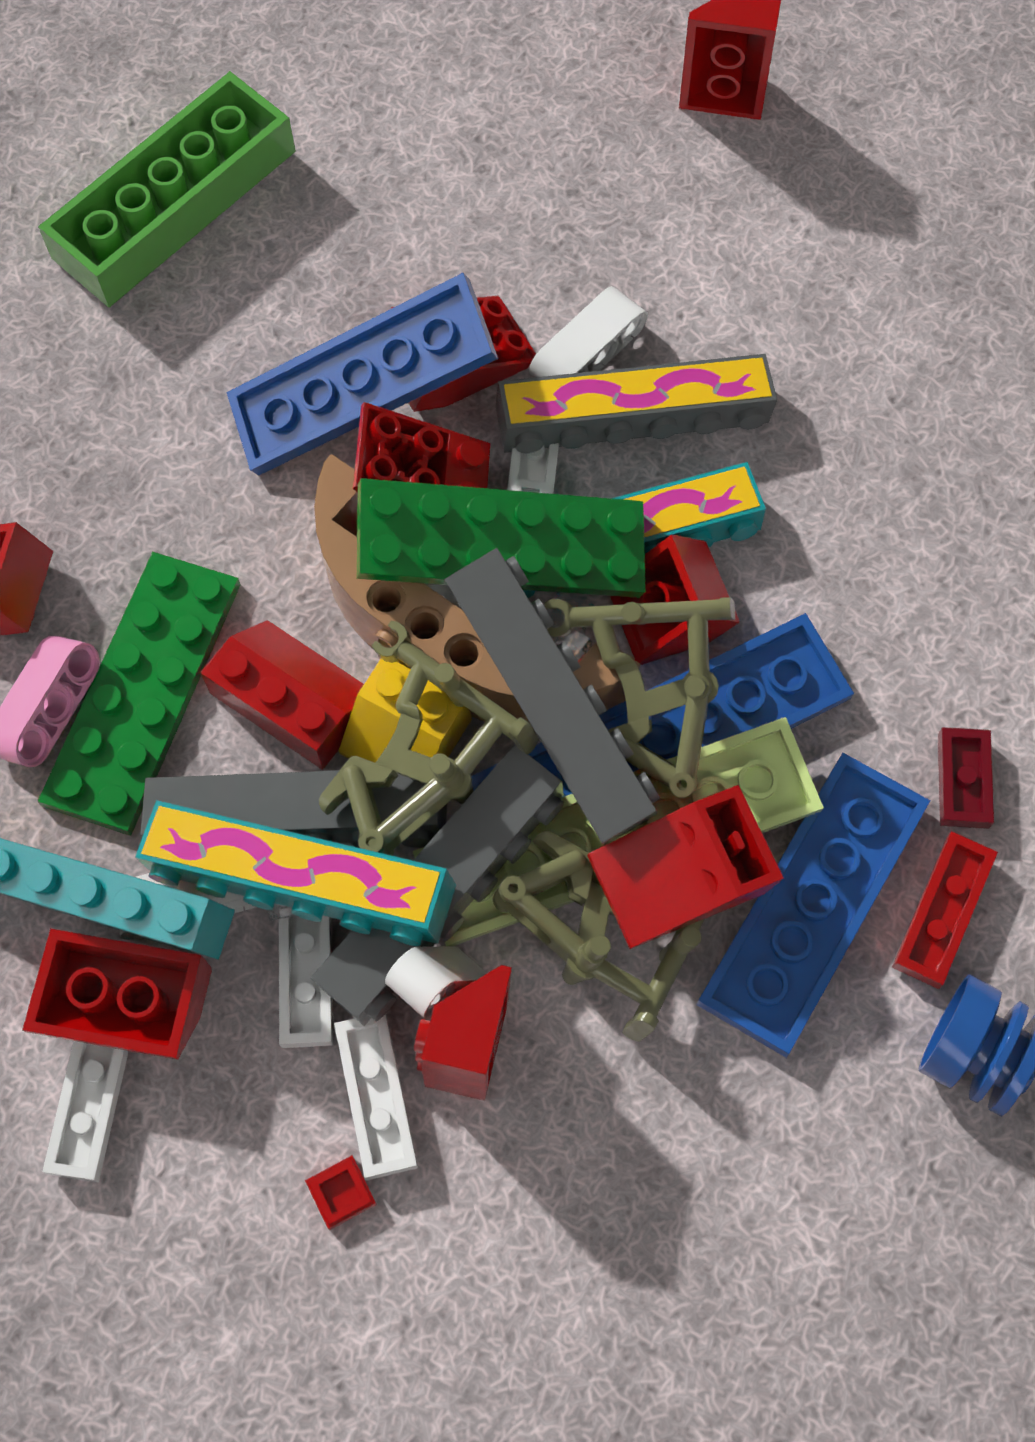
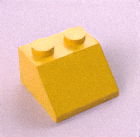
M382 659L379 660L357 694L339 748V753L348 759L352 756H358L374 763L378 760L397 728L401 714L396 710V701L411 670L410 668L399 662L390 663ZM428 680L417 704V707L423 714V721L411 750L431 758L436 754H444L449 757L472 720L471 712L465 706H455L443 690Z

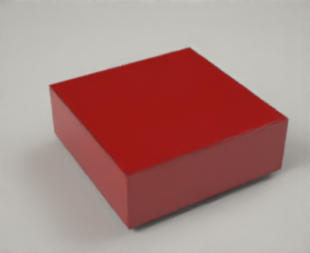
M353 1155L305 1180L329 1230L377 1205Z

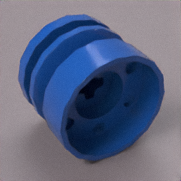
M968 974L956 990L940 1018L924 1051L918 1069L922 1074L948 1088H952L966 1071L974 1074L970 1085L969 1099L975 1103L981 1101L992 1085H994L988 1108L1002 1117L1010 1110L1018 1097L1026 1092L1035 1078V1015L1024 1029L1022 1028L1027 1018L1029 1007L1022 1001L1015 1004L1004 1018L996 1015L1001 1001V990Z

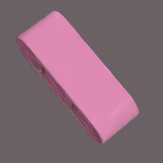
M48 636L40 642L0 706V759L25 767H36L47 758L97 675L100 658L98 651L93 645L61 636Z

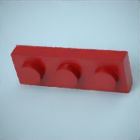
M953 831L949 833L892 968L937 989L944 985L998 854L997 851Z

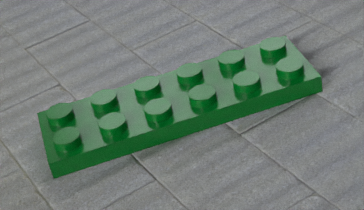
M361 478L358 483L356 579L447 585L444 579L493 549L498 548L505 561L514 556L529 582L521 587L522 590L640 598L645 593L643 501Z
M152 551L99 666L97 675L87 692L37 802L42 807L129 836L132 835L143 810L145 778H156L200 680V672L206 666L241 586L239 578Z

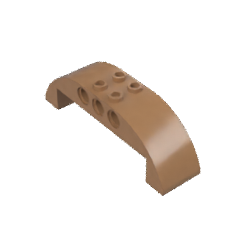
M331 454L323 463L317 483L314 504L315 524L333 597L346 621L368 645L372 647L374 641H377L386 648L395 646L399 639V636L392 632L388 624L391 620L399 622L411 636V644L439 664H450L463 681L517 719L521 717L529 722L462 609L424 583L356 579L358 492L353 490L355 469ZM595 642L579 662L581 668L574 671L573 674L582 689L592 684L608 710L626 701L616 669H610L604 665L597 642ZM398 659L397 662H399L400 664H402V665H404V666L410 668L408 665H406L405 663H403L401 660ZM470 710L472 717L485 722V720Z

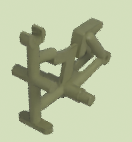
M731 597L716 600L642 604L628 602L624 605L571 607L568 602L560 599L546 601V609H561L565 615L563 625L547 629L550 636L564 637L571 633L572 627L592 626L604 665L607 668L616 669L625 694L628 723L611 728L608 732L610 733L618 728L634 754L625 760L669 787L671 792L677 797H687L694 793L698 787L697 771L708 704L715 699L719 689L718 680L710 672L708 620H735L734 600ZM687 621L689 673L686 674L684 679L646 691L635 659L627 653H621L612 625H645L647 623ZM686 705L676 765L639 742L652 732V715ZM682 780H685V781H686V783H687V787H686V788L682 786V784H681V781H682Z
M391 620L388 626L396 636H399L397 644L386 648L379 642L374 641L372 647L385 662L394 663L399 659L411 668L396 701V710L401 714L397 728L387 747L375 763L358 756L350 757L322 792L319 798V805L321 810L326 815H329L349 798L360 833L359 847L393 856L395 848L453 799L463 804L474 792L471 783L472 771L502 733L514 741L518 749L525 754H529L534 750L539 738L529 722L521 717L517 719L463 681L450 664H439L411 644V636L405 627L399 622ZM428 680L443 690L455 706H465L485 720L484 724L455 761L444 754H436L431 758L411 750L423 721V714L417 707V704ZM398 774L426 784L383 822L381 821L372 788H389L399 776Z
M543 831L534 838L533 843L549 855L552 861L518 877H506L493 895V904L497 910L505 913L509 912L566 962L562 978L567 984L574 985L584 980L596 978L638 1002L639 1006L634 1016L626 1023L622 1033L629 1039L640 1042L655 1030L659 1022L657 1015L687 954L701 942L699 930L705 919L676 930L672 940L660 951L659 960L661 962L648 985L605 960L611 948L609 939L605 937L609 914L613 916L614 914L602 887L591 881L593 867L588 859V852L553 832ZM565 881L568 898L581 906L583 905L578 934L534 896Z

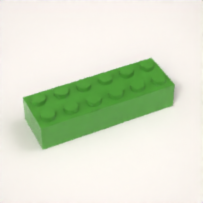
M229 71L38 226L51 259L110 308L296 152L290 119L281 110Z

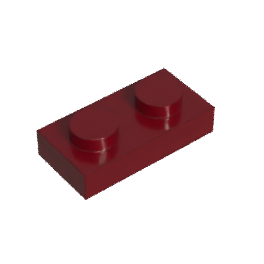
M942 727L938 733L940 826L990 829L994 824L991 730Z

